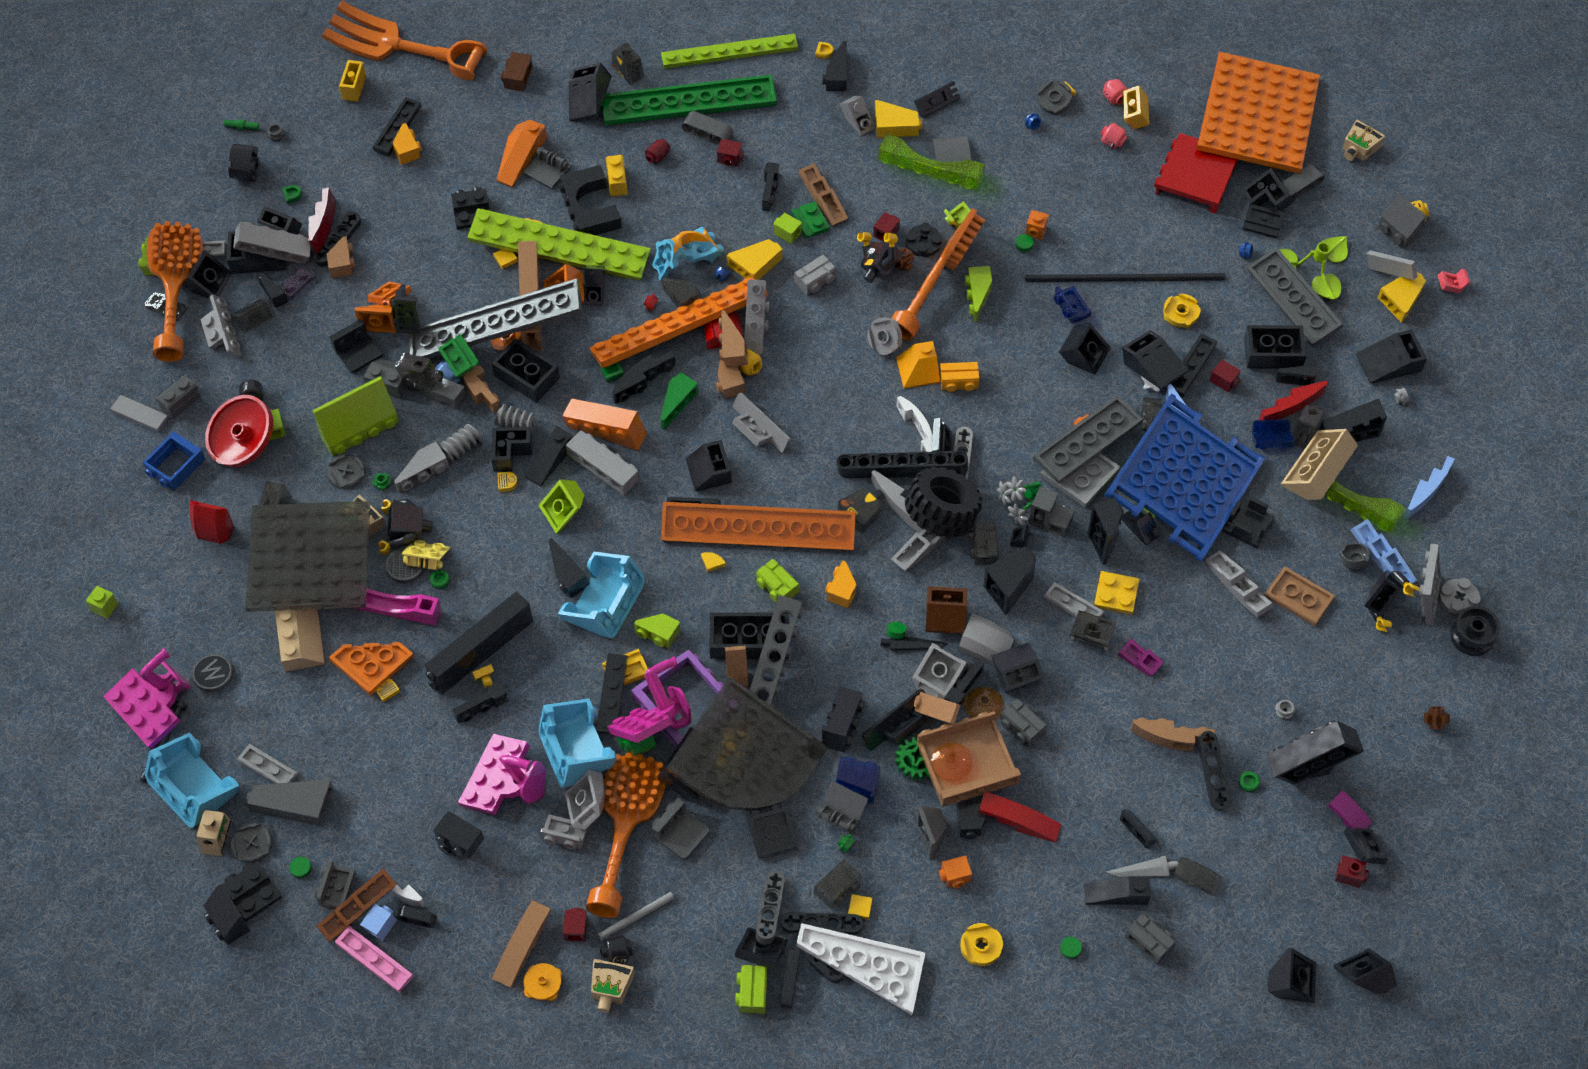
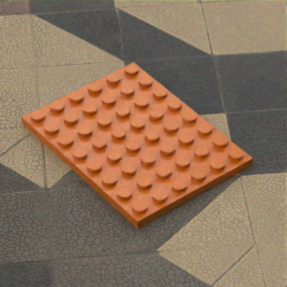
M1219 52L1196 150L1301 174L1320 75Z

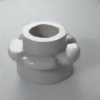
M1405 388L1396 389L1394 394L1395 400L1398 404L1402 403L1405 406V403L1410 401Z
M1282 700L1275 706L1276 714L1280 718L1289 719L1293 716L1295 707L1291 701Z

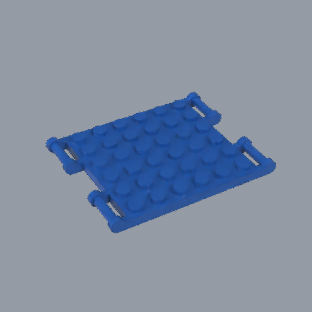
M1171 393L1104 496L1108 499L1115 498L1117 503L1132 512L1131 515L1135 518L1143 507L1175 529L1168 538L1170 542L1177 543L1193 554L1196 560L1201 562L1228 520L1235 504L1241 499L1266 457L1263 455L1259 456L1240 443L1239 439L1235 436L1228 444L1198 424L1203 414L1199 411L1195 412L1176 399V396ZM1115 489H1118L1120 492H1122L1123 494L1131 498L1133 501L1138 503L1137 506H1135L1134 504L1120 496L1118 493H1116ZM1179 534H1183L1184 536L1192 540L1194 543L1202 547V549H1197L1192 544L1181 538Z

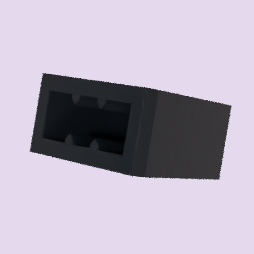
M983 795L956 803L960 837L975 839L981 835L988 816L978 813Z

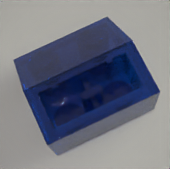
M841 756L835 782L868 798L867 803L874 804L880 784L881 766L871 761L862 762L854 757Z

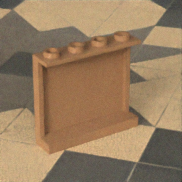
M995 711L990 713L983 712L977 717L963 718L957 723L943 724L937 729H927L918 734L917 745L942 807L983 795L985 791L990 793L1019 784L1020 771L1013 765L996 724Z

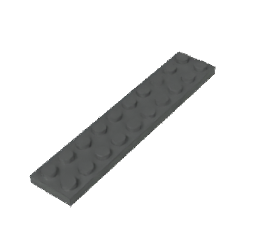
M573 279L420 326L419 334L409 333L410 358L413 363L440 356L442 354L438 348L452 338H456L458 334L463 336L470 347L582 313L580 282L578 279Z

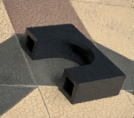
M601 165L560 175L561 183H558L561 194H565L563 196L565 206L570 208L568 210L570 220L575 222L573 223L574 231L598 235L622 228L621 217L616 205L589 210L578 204L580 198L585 194L607 188L606 177Z

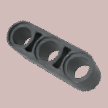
M691 111L681 124L683 131L691 132L690 134L699 138H705L706 141L716 145L720 144L721 139L729 140L734 133L729 125L695 111Z
M1310 164L1302 169L1301 174L1296 173L1283 181V183L1296 200L1304 192L1307 193L1315 188L1316 184H1321L1325 176L1313 164Z

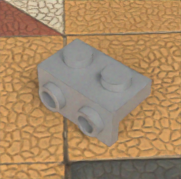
M548 815L545 826L541 828L540 834L542 840L548 844L554 845L558 843L568 849H582L588 827L586 829L574 828L570 819Z

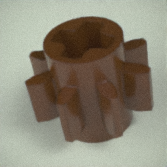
M905 247L903 249L899 248L903 255L895 264V267L901 269V271L904 269L908 270L913 266L914 254Z
M1429 707V711L1424 712V722L1429 724L1430 729H1444L1446 723H1450V714L1447 711L1445 712L1444 707Z

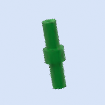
M242 119L237 121L224 120L223 123L224 127H234L237 130H259V123L246 122V120Z

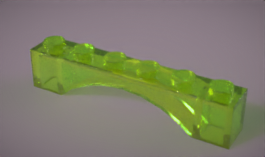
M888 134L885 135L878 150V160H881L883 163H891L902 169L907 168L918 174L930 175L934 179H943L951 184L956 183L967 189L977 190L984 176L985 164L970 159L957 162L931 160L913 151L903 139Z
M1336 480L1325 493L1329 500L1337 501L1344 505L1348 511L1356 512L1364 520L1368 519L1377 524L1381 530H1387L1390 533L1396 527L1406 507L1390 498H1372L1359 495L1348 490Z

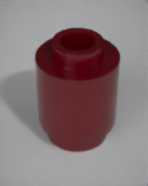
M664 139L656 140L645 150L646 160L649 163H659L669 153V143Z

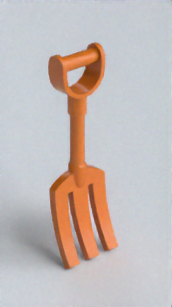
M343 0L337 7V11L374 30L359 26L334 14L329 24L365 43L350 39L329 28H326L321 36L323 39L349 52L377 61L386 58L394 50L433 57L435 60L448 62L450 71L456 77L469 81L474 79V71L482 55H485L488 51L483 43L473 40L459 41L449 49L402 40L399 37L396 22L370 15ZM471 53L465 66L454 63L458 56Z

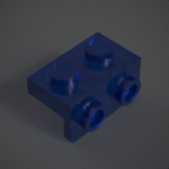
M1060 286L1055 288L1054 301L1061 307L1064 317L1068 318L1071 324L1091 317L1090 309L1075 286L1064 290Z
M1289 419L1254 420L1252 440L1255 448L1285 449L1293 447L1294 439L1290 432L1291 421Z

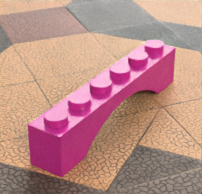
M326 574L320 589L324 602L436 626L442 610L439 598L422 594L412 596L386 594L363 587L345 577Z

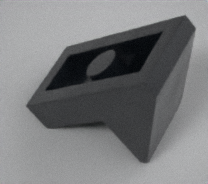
M1130 511L1122 515L1121 520L1145 545H1148L1161 535L1150 512L1146 515L1140 512L1136 518L1131 515L1132 512Z

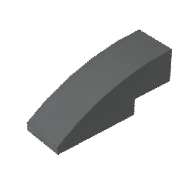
M421 374L410 387L411 390L440 404L444 402L454 408L466 396L464 386L441 377Z

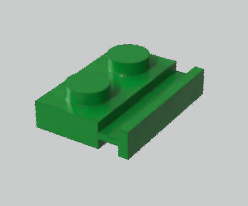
M816 201L799 206L798 209H792L794 218L802 222V233L806 239L810 236L830 231V227Z
M458 334L456 338H452L438 348L458 379L473 370V367L476 365H480V362L461 334Z

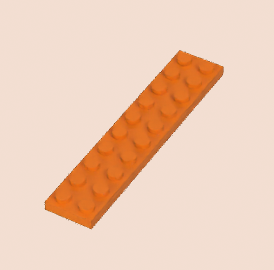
M745 278L742 282L729 285L726 289L719 292H713L708 297L697 299L693 303L681 306L671 313L662 314L657 319L646 321L643 325L630 328L627 332L614 335L611 339L604 342H598L589 348L590 353L601 367L605 368L722 317V310L729 314L743 308L747 302L748 280L756 279Z
M663 502L661 540L854 550L856 511Z

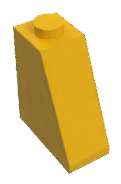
M875 100L877 138L919 136V130L922 129V119L918 118L917 111Z
M768 239L729 253L727 255V266L744 278L760 280L783 259V249L778 243Z
M1418 272V277L1414 280L1399 277L1380 289L1378 299L1401 323L1405 321L1425 286L1426 280Z

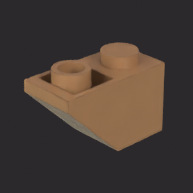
M346 236L342 237L327 253L331 278L353 275L352 268H355L354 257L350 256V254H353L352 243H348Z

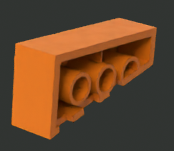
M571 399L562 416L570 429L582 430L585 433L637 451L647 435L637 411Z

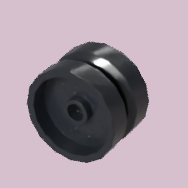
M1469 606L1458 614L1451 629V641L1463 654L1481 656L1493 647L1500 632V623L1496 615L1488 608Z

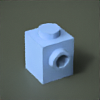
M374 904L360 925L366 932L383 941L397 919L392 915L394 911L386 905L380 907Z

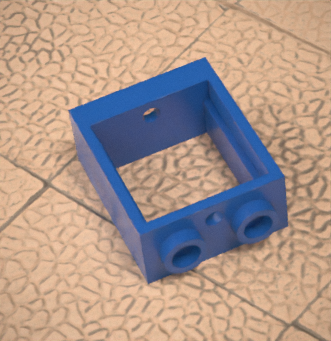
M173 431L142 463L146 469L145 473L153 479L155 477L163 487H170L175 491L205 460V457L200 448ZM175 449H178L190 458L170 478L156 468Z

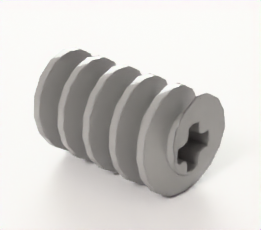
M503 404L495 415L494 425H499L500 427H531V433L533 434L536 428V419H534L533 412L528 417L526 410L523 411L522 415L520 414V408H517L515 412H513V406H510L507 410V404Z
M466 424L464 429H459L458 433L455 432L452 434V437L442 441L440 447L450 463H454L453 456L457 460L460 459L459 452L465 455L464 448L471 451L470 444L476 447L478 446L476 440L482 443L483 439L473 426Z

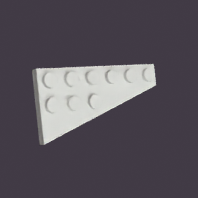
M801 923L797 947L837 971L842 972L847 977L910 1015L913 1014L925 952Z

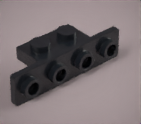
M920 688L861 735L869 750L872 751L885 740L898 745L927 722L923 714L914 710L915 698L920 692L925 693L924 689Z

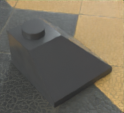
M920 806L917 810L916 824L931 860L934 859L946 836L949 821L947 816L942 814L941 809Z

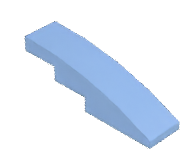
M1447 456L1442 470L1434 468L1428 482L1420 479L1404 518L1409 519L1435 495L1448 475L1455 460L1454 458Z
M1368 519L1350 530L1357 541L1368 548L1371 559L1383 572L1386 570L1390 572L1399 571L1411 584L1417 581L1396 547L1392 549L1383 534L1378 535Z

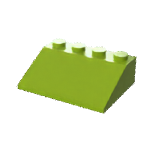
M381 376L312 410L321 439L332 456L342 454L346 449L358 446L367 438L375 437L381 431L391 429L399 423L396 410Z

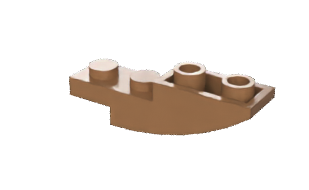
M476 365L473 367V370L462 376L466 389L477 405L484 402L493 413H496L500 408V399L496 393L492 394L490 392L489 386L484 379L485 371L482 366Z
M1146 718L1133 719L1131 726L1133 733L1149 742L1182 751H1193L1195 744H1198L1199 735L1203 732L1212 731L1215 733V729L1207 727L1192 729L1181 726L1174 728V721L1164 718L1157 720H1148ZM1206 735V738L1203 739V742H1207V744H1209L1212 742V739H1209Z

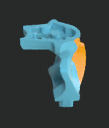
M700 227L695 231H682L672 239L656 242L657 252L652 266L658 271V279L661 281L668 277L672 269L678 267L680 260L686 259L692 263L705 260L713 264L716 257L722 255L724 248L721 244L716 245L714 243L716 240L714 233L707 232L704 227Z

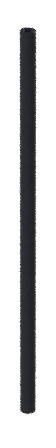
M1225 273L1025 275V281L1225 280Z

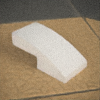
M397 885L389 892L392 896L408 905L418 908L425 906L423 898L410 885L406 886L403 890Z

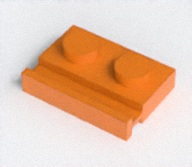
M387 282L368 295V302L382 305L388 303V306H391L396 290H399L401 284ZM406 286V295L411 293V286Z

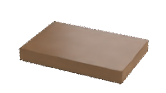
M1285 566L1264 595L1267 599L1313 626L1317 625L1335 599V595Z

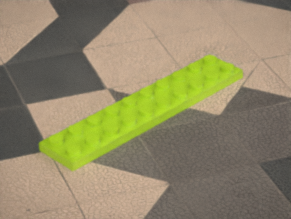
M479 208L467 237L469 242L518 253V242L536 241L539 258L580 268H585L587 265L605 266L606 274L638 281L642 280L651 253V248Z

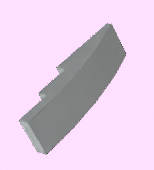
M873 470L871 482L876 490L883 492V500L905 523L920 533L924 528L917 526V523L912 521L910 514L906 511L905 489Z
M923 529L920 533L916 532L891 558V561L904 572H907L946 537L936 536L932 532L930 534L926 532V529Z
M1219 550L1205 559V563L1257 618L1273 608L1272 602L1259 592V586L1246 577V571Z

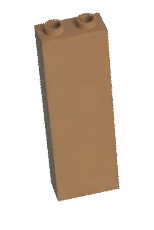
M536 241L518 242L519 292L521 296L541 290L540 261ZM542 325L521 331L523 344L534 351L543 350Z

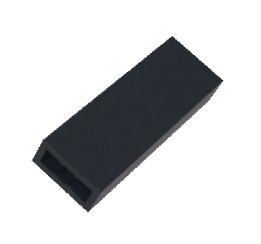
M516 591L425 664L427 671L425 674L430 680L428 682L429 686L435 692L438 690L443 695L533 622L530 603Z

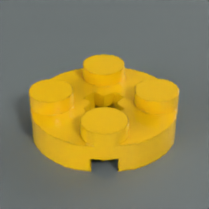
M1178 294V296H1171L1166 300L1163 308L1164 319L1173 326L1185 329L1190 328L1191 325L1198 321L1201 309L1194 297L1187 294ZM1185 309V313H1180L1178 310Z
M985 923L969 926L962 935L960 942L962 955L972 965L988 966L999 959L1003 949L1001 934ZM979 940H982L983 943H987V946H985L984 949H980L976 946L978 945Z

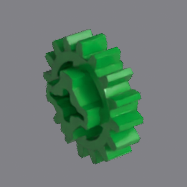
M912 737V742L906 739L904 741L905 746L900 744L898 747L899 751L895 753V765H899L898 772L904 771L903 777L910 775L912 781L915 777H918L919 781H922V776L930 778L915 737ZM919 754V759L917 760V763L915 764V759H916L917 755Z

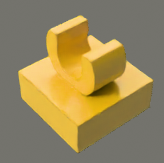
M491 664L472 672L475 682L481 680L485 688L493 684L490 675L494 674Z

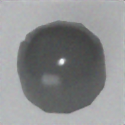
M1361 543L1345 544L1344 548L1340 550L1342 564L1353 570H1360L1365 567L1371 557L1368 548Z

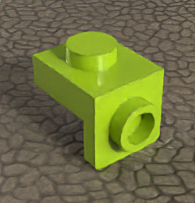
M963 201L950 212L945 209L944 212L947 215L945 219L950 226L954 224L958 228L970 209Z

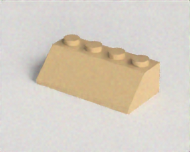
M1318 430L1282 481V487L1306 500H1321L1358 446L1348 430Z
M293 589L273 593L280 656L285 672L324 665L316 595Z

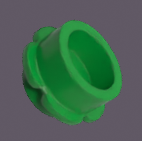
M378 473L374 476L372 483L377 489L385 490L390 486L391 479L387 473Z
M845 834L837 843L840 846L839 851L842 850L847 853L855 841L851 837L852 834H849L848 837Z

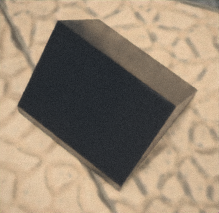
M1025 524L1013 529L1010 546L1020 548L1025 546L1027 548L1030 535L1029 525Z

